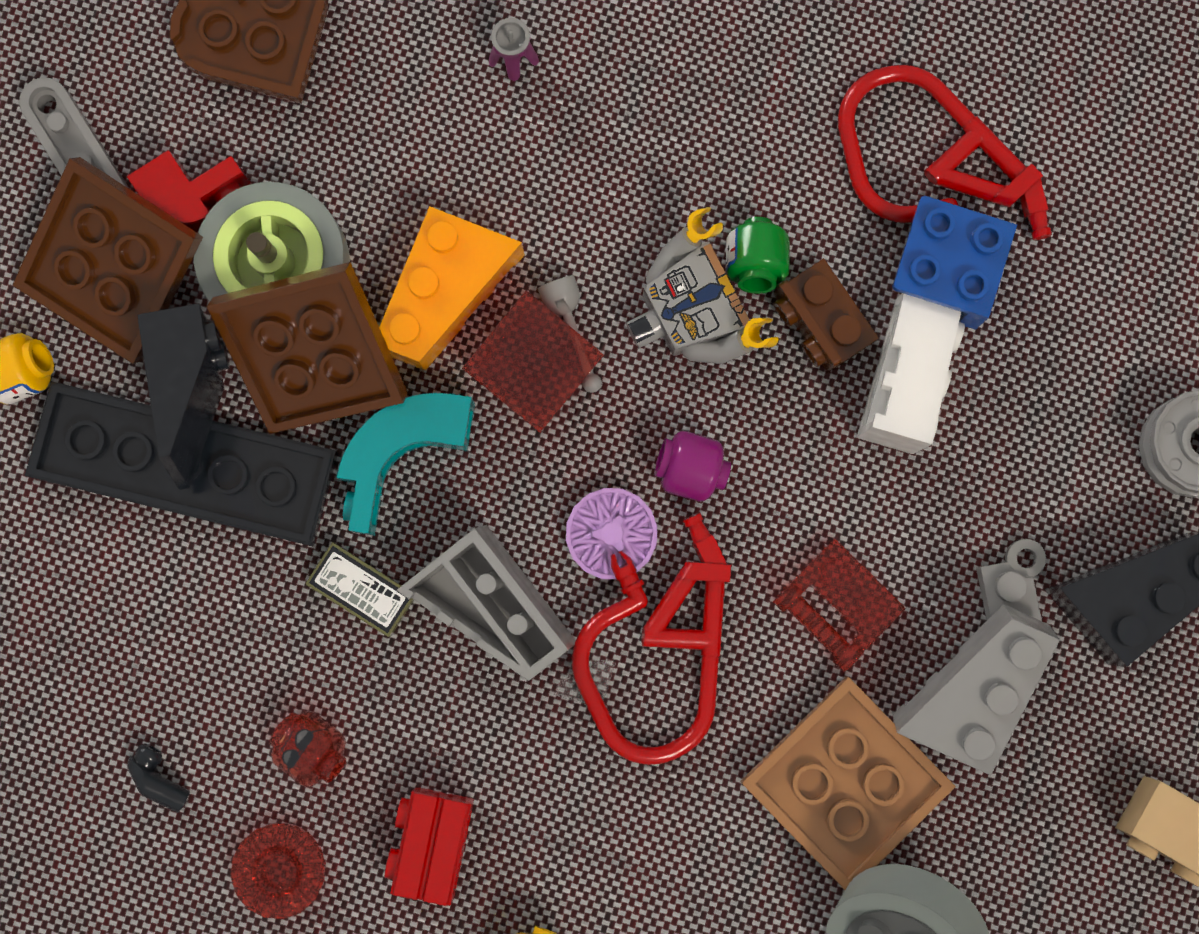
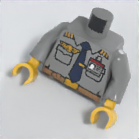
M710 207L698 209L691 213L687 221L688 227H684L661 249L647 272V286L643 289V298L649 311L626 322L628 331L638 349L663 337L673 356L683 354L689 361L724 364L752 352L754 348H770L777 345L778 337L767 338L763 341L759 335L762 325L773 320L771 318H753L749 320L710 242L702 244V239L714 237L723 230L722 222L713 225L709 231L704 229L702 218L711 210Z

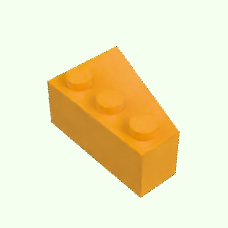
M429 206L379 327L392 358L426 371L463 328L466 320L483 301H486L494 292L496 285L513 266L515 267L524 257L522 242Z

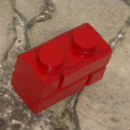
M417 787L411 792L410 799L401 798L395 821V828L404 829L400 849L391 847L384 878L393 880L390 894L414 900L419 899L443 906H451L457 887L474 799Z

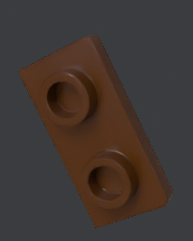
M824 258L790 281L785 280L779 284L774 292L777 300L773 302V305L778 315L788 327L793 324L797 327L805 339L801 343L804 353L815 367L823 365L827 373L879 339Z

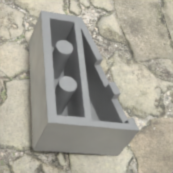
M487 525L471 530L396 590L437 615L436 618L447 626H453L476 642L475 645L528 681L575 645L576 640Z
M1003 604L959 648L960 652L939 672L936 671L926 681V685L906 705L903 704L893 714L896 732L988 775H992L1060 639L1049 624Z

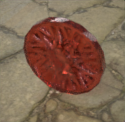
M272 823L255 829L240 843L232 859L231 880L236 896L248 910L264 918L285 919L301 913L317 899L325 883L326 862L321 846L309 832L294 824Z

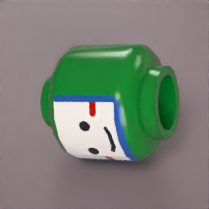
M751 217L730 231L726 239V272L729 279L737 284L742 291L754 294L767 293L774 290L779 283L786 279L790 267V241L788 233L781 226L774 224L765 217Z

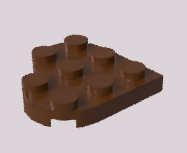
M179 0L171 15L170 37L175 45L178 57L193 73L218 83L302 104L326 20L328 0Z

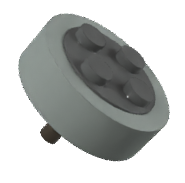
M902 864L874 866L854 877L832 912L826 927V934H989L986 923L978 909L958 888L934 873Z

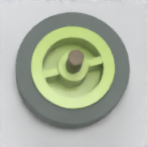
M260 182L246 185L223 197L213 206L203 220L198 234L203 236V239L194 255L196 277L209 302L215 296L350 262L345 236L328 209L307 191L279 182Z

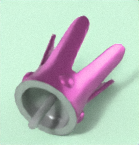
M505 18L494 26L491 33L493 47L489 57V65L491 67L496 66L499 58L503 57L508 77L512 81H516L520 77L521 57L525 56L534 66L539 63L538 55L530 43L529 29L524 22L517 18Z

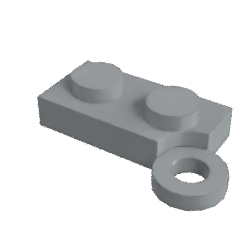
M1031 539L1015 541L1007 548L1004 563L976 567L986 620L1005 604L1042 621L1034 579L1032 578L1037 576L1046 564L1045 551L1038 542ZM1023 549L1029 550L1034 557L1033 564L1028 568L1021 567L1017 561V555Z

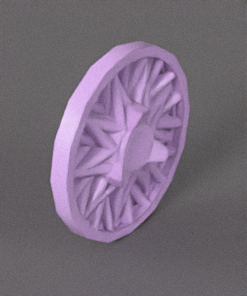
M603 488L587 494L574 506L566 524V543L572 559L585 572L600 579L617 580L611 569V555L615 554L620 567L625 563L618 554V551H623L631 557L637 569L636 572H638L649 562L657 545V524L651 509L639 496L624 489Z

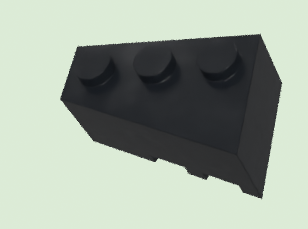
M1199 531L1182 534L1131 554L1129 557L1047 587L1044 590L1108 665L1128 667L1199 606Z

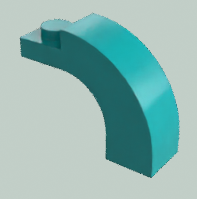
M426 393L410 396L402 404L385 407L378 411L362 425L347 446L337 474V478L344 482L356 483L355 492L348 491L344 501L343 520L350 521L348 531L375 536L386 475L393 464L404 454L427 446L468 451L475 402L472 397L445 393Z

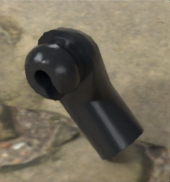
M141 744L136 749L135 755L129 756L127 769L139 793L178 813L184 806L190 790L162 777L156 768L162 761L161 751L150 744Z

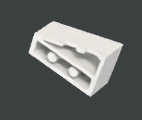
M903 293L896 299L856 438L910 454H914L933 444L942 398H944L951 380L952 370H949L952 352L958 350L964 334L965 323L959 322L960 311Z

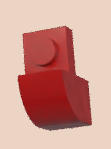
M169 150L127 176L138 195L197 233L206 215L215 204L234 190L252 184L232 156L192 180L182 164Z

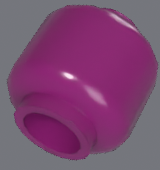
M680 431L672 440L664 439L656 461L654 475L661 478V485L665 492L703 502L712 496L715 488L724 490L730 475L731 462L723 460L724 449L720 441L688 431Z

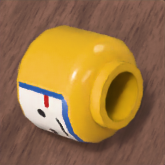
M23 333L11 334L0 339V403L6 405L13 404L46 390L50 383L51 374L54 371L53 358L46 345L40 340L33 339Z

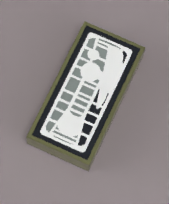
M334 542L331 543L305 583L387 637L392 636L414 601L412 598L408 599L396 591L402 585Z

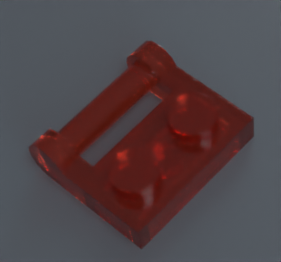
M832 539L772 601L782 612L788 610L835 657L833 663L843 672L855 664L864 651L906 609L836 539ZM809 586L858 633L849 643L801 596Z

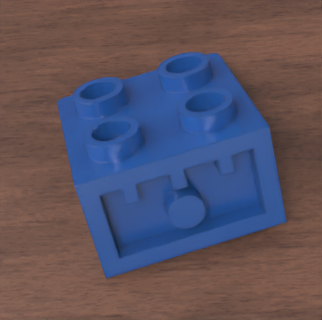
M922 196L918 202L892 285L893 290L960 311L959 322L965 323V327L976 330L990 316L1017 224L928 196Z

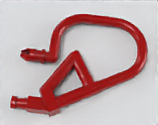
M893 65L868 72L856 80L847 90L838 112L840 139L852 187L859 200L874 214L893 222L912 223L917 205H896L884 200L874 191L868 181L855 129V113L862 98L872 89L884 84L907 82L926 90L965 132L960 139L924 170L926 178L934 185L1008 208L1020 199L1025 219L1028 218L1033 230L1031 232L1032 239L1035 241L1052 236L1051 228L1048 227L1046 212L1049 209L1041 178L1044 175L1032 163L1026 167L938 77L919 67ZM980 147L1012 182L1005 186L954 169ZM953 198L941 199V201L959 206L958 202Z
M700 512L684 519L683 523L685 527L689 528L693 540L692 545L701 562H685L642 628L641 635L643 647L701 650L699 705L697 715L691 727L679 738L662 746L644 747L634 744L626 739L617 729L592 678L589 657L593 643L598 635L608 626L645 608L648 603L647 596L642 588L644 581L639 579L636 572L637 569L631 557L623 551H618V554L625 564L619 567L615 554H612L611 569L622 587L620 589L621 593L627 594L628 597L595 614L581 629L573 648L572 671L574 680L599 733L614 752L635 763L646 765L662 764L688 753L705 737L714 718L718 663L721 651L725 582H730L731 565L726 563L714 536L710 534L702 522L703 517ZM696 581H706L702 630L666 628Z

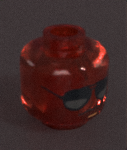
M313 711L303 712L299 715L291 713L279 723L271 735L270 745L273 746L271 751L272 762L304 787L314 786L322 780L326 783L331 782L345 766L346 758L342 756L346 746L345 736Z

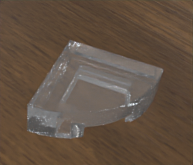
M604 659L590 660L589 667L592 678L604 701L616 662ZM570 671L561 679L554 695L586 705L575 683L573 671Z

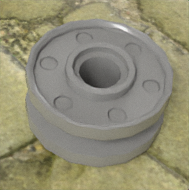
M1199 390L1180 394L1153 410L1142 426L1139 442L1143 466L1154 482L1172 494L1191 498L1199 497V454L1194 451L1190 442L1192 433L1199 435Z

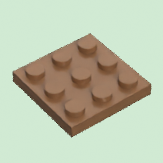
M847 676L740 781L844 890L859 873L877 866L956 787L909 738L896 732L895 724Z

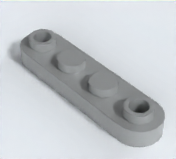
M47 77L37 78L29 82L20 94V109L60 175L62 176L69 158L81 157L129 188L67 89L58 81ZM50 101H56L55 110L48 114L44 113L45 105Z

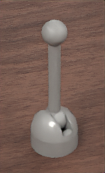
M574 275L540 286L538 292L546 309L552 314L562 315L585 376L582 381L583 388L590 393L597 392L601 388L602 381L597 374L593 373L572 314L580 298L579 288Z

